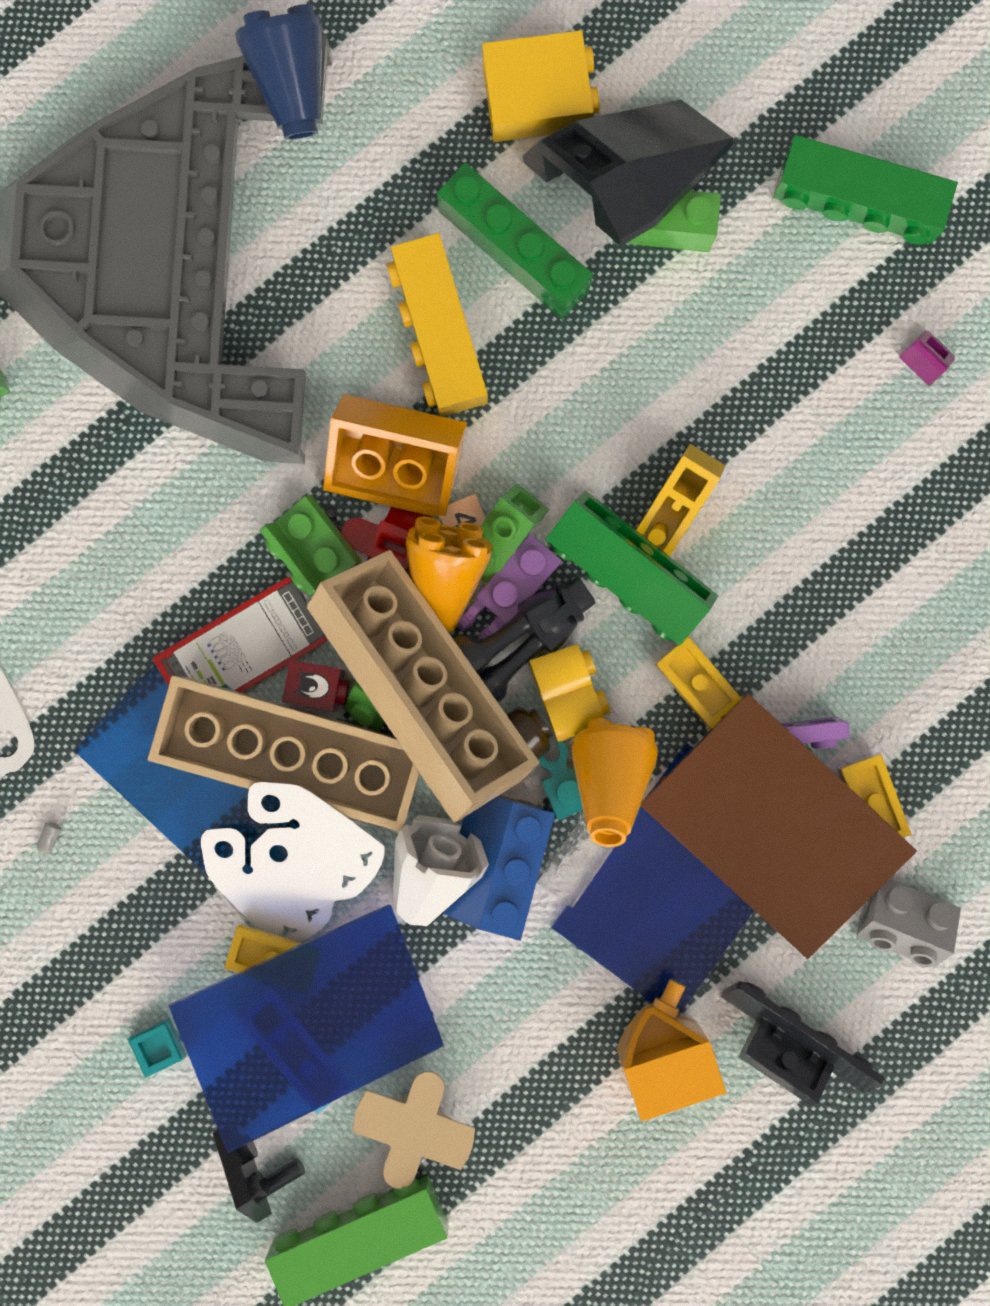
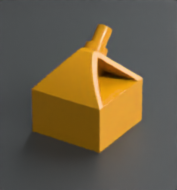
M673 979L669 980L661 998L656 997L653 1004L644 1006L635 1015L625 1029L616 1049L641 1122L727 1093L709 1039L697 1022L678 1015L679 1009L676 1006L686 987Z

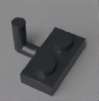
M228 1124L212 1133L235 1208L256 1223L272 1214L267 1197L305 1174L302 1162L296 1158L267 1177H264L257 1169L254 1158L258 1156V1151L248 1134L244 1133L242 1135Z

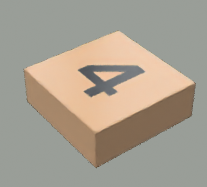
M476 493L450 503L446 516L439 515L443 525L458 527V524L463 522L481 526L486 519Z

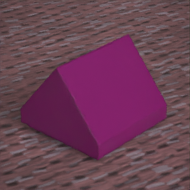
M925 330L899 358L929 386L950 367L955 360V355L929 331Z

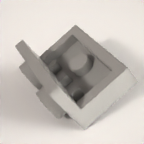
M889 879L871 897L867 920L858 927L856 936L868 941L876 949L893 951L906 956L916 965L937 967L954 954L961 908Z

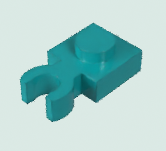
M563 741L556 742L560 751L557 760L547 761L544 756L538 760L539 764L548 769L552 775L541 780V783L558 821L583 810L574 766L568 769L566 764L568 749Z

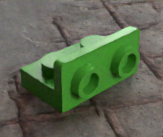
M312 495L304 496L276 522L267 523L260 528V532L266 539L265 545L273 556L285 563L291 571L290 576L295 586L311 597L321 582L362 562Z

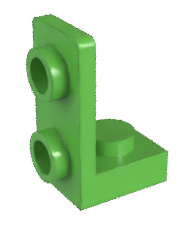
M519 484L513 486L499 499L480 526L483 528L482 537L486 538L493 546L490 561L481 577V580L486 584L497 572L501 571L526 536L542 521L550 510Z

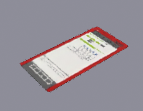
M286 577L154 656L153 661L168 686L172 675L185 676L242 693L289 665V660L295 661L327 642L328 639L307 609L308 605L291 577Z

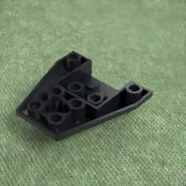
M680 99L574 121L540 140L523 155V162L546 183L565 173L591 195L595 225L618 245L622 246L655 227L733 146V137Z

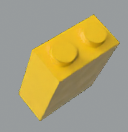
M582 30L482 43V65L493 142L551 135L574 121L592 118L593 114L599 113L598 88L590 87L588 73H594L593 50L591 46H584Z

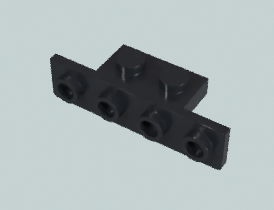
M739 981L723 990L720 997L756 1020L738 1057L808 1105L812 1106L819 1103L832 1072L862 1093L882 1087L885 1078L873 1070L874 1066L868 1060L860 1056L851 1055L837 1046L838 1042L835 1038L825 1032L815 1031L803 1023L798 1013L787 1007L778 1006L766 998L765 992L758 986Z

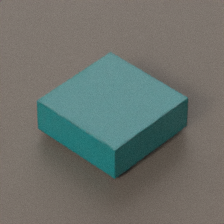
M170 1017L127 1038L145 1078L187 1057Z

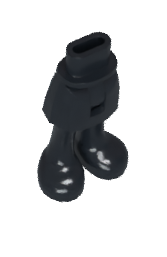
M575 577L565 586L558 583L554 588L537 593L520 602L517 607L518 613L492 635L474 640L467 635L461 634L457 635L453 640L499 703L505 698L507 686L512 677L542 651L546 650L550 653L557 651L579 624L578 622H582L585 619L583 613L595 605L596 602L579 577ZM526 633L530 635L502 661L494 666L486 667L497 654Z

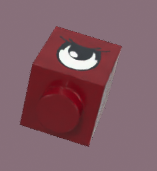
M289 660L282 702L337 712L339 704L345 705L347 702L350 680L344 679L345 670Z

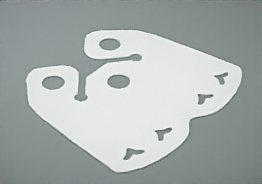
M258 782L249 787L248 813L254 821L260 824L283 823L295 819L300 824L297 829L291 827L268 829L251 845L252 873L246 874L242 870V867L245 865V838L239 831L232 828L206 830L201 837V848L206 873L226 898L259 930L281 936L284 926L297 929L296 932H288L284 937L298 942L310 938L330 921L335 901L356 897L370 884L382 865L385 854L382 843L312 792L298 785ZM266 795L276 796L280 800V808L275 812L266 811L261 804L262 798ZM227 841L233 847V854L228 858L218 856L215 853L216 843ZM274 845L285 847L288 852L287 859L283 862L272 860L269 855L270 848ZM372 852L373 854L367 858L368 864L364 866L360 854ZM343 875L356 877L355 880H350L346 887H342ZM318 909L319 912L313 914L312 920L308 921L306 911Z

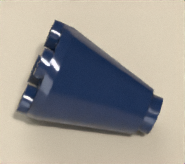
M310 4L290 7L287 9V14L270 17L269 11L266 10L245 14L243 16L245 25L235 32L236 41L277 128L283 131V136L286 140L301 139L317 134L316 123L320 121L323 36L320 16L314 14L313 5Z

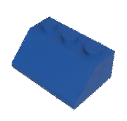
M499 795L465 816L459 834L468 839L470 833L480 839L489 865L483 877L442 913L476 929L521 941L553 824L554 810Z

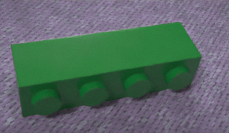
M794 135L786 151L773 198L781 200L785 206L792 209L803 210L809 208L822 212L824 217L833 221L850 220L863 224V227L868 231L875 233H885L888 231L903 236V239L909 243L923 245L927 243L932 244L945 230L958 182Z
M466 162L437 193L439 212L561 320L567 316L590 290L593 273Z
M586 490L574 500L545 539L553 545V550L558 556L564 560L576 563L586 571V576L592 583L602 588L606 587L619 598V602L626 610L634 614H640L652 624V628L660 637L669 641L672 640L679 646L708 614L719 596Z

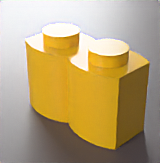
M575 644L529 661V666L557 742L576 736L580 731L587 729V722L589 720L604 718V715L611 713L603 690L595 691L592 685L590 675L595 674L596 669L588 649L581 651L579 645Z

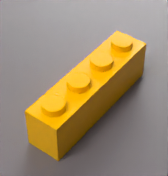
M440 233L391 246L393 262L386 263L393 288L401 286L405 301L398 303L404 327L413 326L417 341L410 343L416 367L425 366L429 381L422 383L428 407L437 406L439 416L444 417L488 404L487 390Z

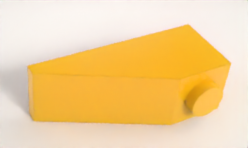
M689 444L636 530L670 556L720 480L726 465Z

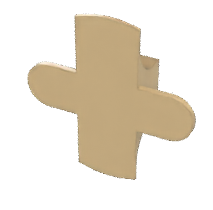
M433 1071L419 1073L412 1083L409 1095L404 1094L403 1098L387 1097L367 1090L356 1109L352 1132L391 1146L383 1168V1176L387 1184L396 1189H402L404 1186L408 1187L414 1181L422 1157L461 1170L472 1150L475 1127L453 1120L441 1111L440 1103L445 1086L441 1076Z

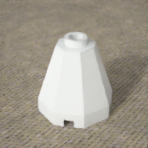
M419 815L413 819L409 827L406 824L400 829L395 840L393 904L396 914L408 924L429 925L479 881L489 865L480 839L472 833L466 839L459 834L462 826L456 822L454 823L451 819Z

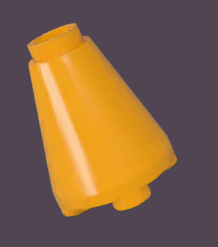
M418 517L416 518L415 527L409 529L406 540L409 577L450 634L455 630L490 561L493 546L486 538L482 537L483 528L479 525L463 522L459 523L458 527L443 525L434 518Z
M593 718L587 722V729L580 731L573 739L572 761L586 828L590 833L591 840L600 846H620L625 843L626 836L632 830L657 761L658 747L655 743V734L650 728H634L628 725L612 724L611 721L605 718Z

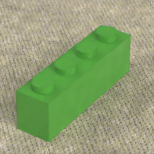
M429 1175L418 1180L415 1176L414 1181L408 1187L404 1186L402 1189L392 1187L393 1191L377 1197L375 1193L366 1195L352 1205L353 1209L339 1215L336 1211L323 1214L313 1221L312 1227L301 1232L293 1228L276 1236L264 1261L283 1306L298 1305L447 1239L449 1222Z

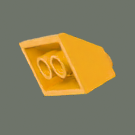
M343 394L331 417L323 491L440 518L439 515L446 516L461 459L467 422Z

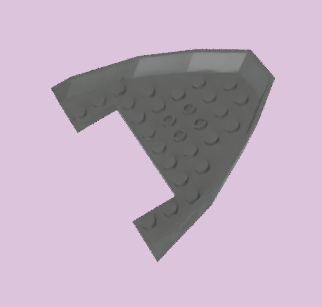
M327 34L322 36L320 121L316 124H323L327 65L332 66V55ZM240 56L197 67L102 118L70 138L0 192V295L54 350L141 413L264 462L305 464V454L301 450L306 372L304 369L222 365L239 119L274 121L244 57Z

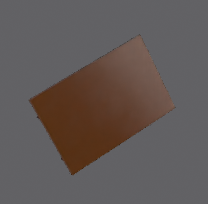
M748 692L661 779L660 783L642 800L640 805L806 959H809L830 937H833L834 933L917 852L906 839Z

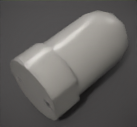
M45 823L37 843L39 853L48 854L52 851L57 836L60 834L61 827L52 823Z

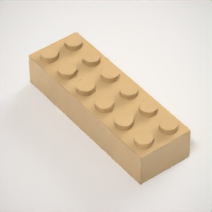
M391 550L319 584L307 609L454 823L521 782L540 763Z
M173 675L147 759L151 762L247 789L258 782L298 785L312 792L346 817L399 832L405 825L419 776V771L393 735L185 676Z

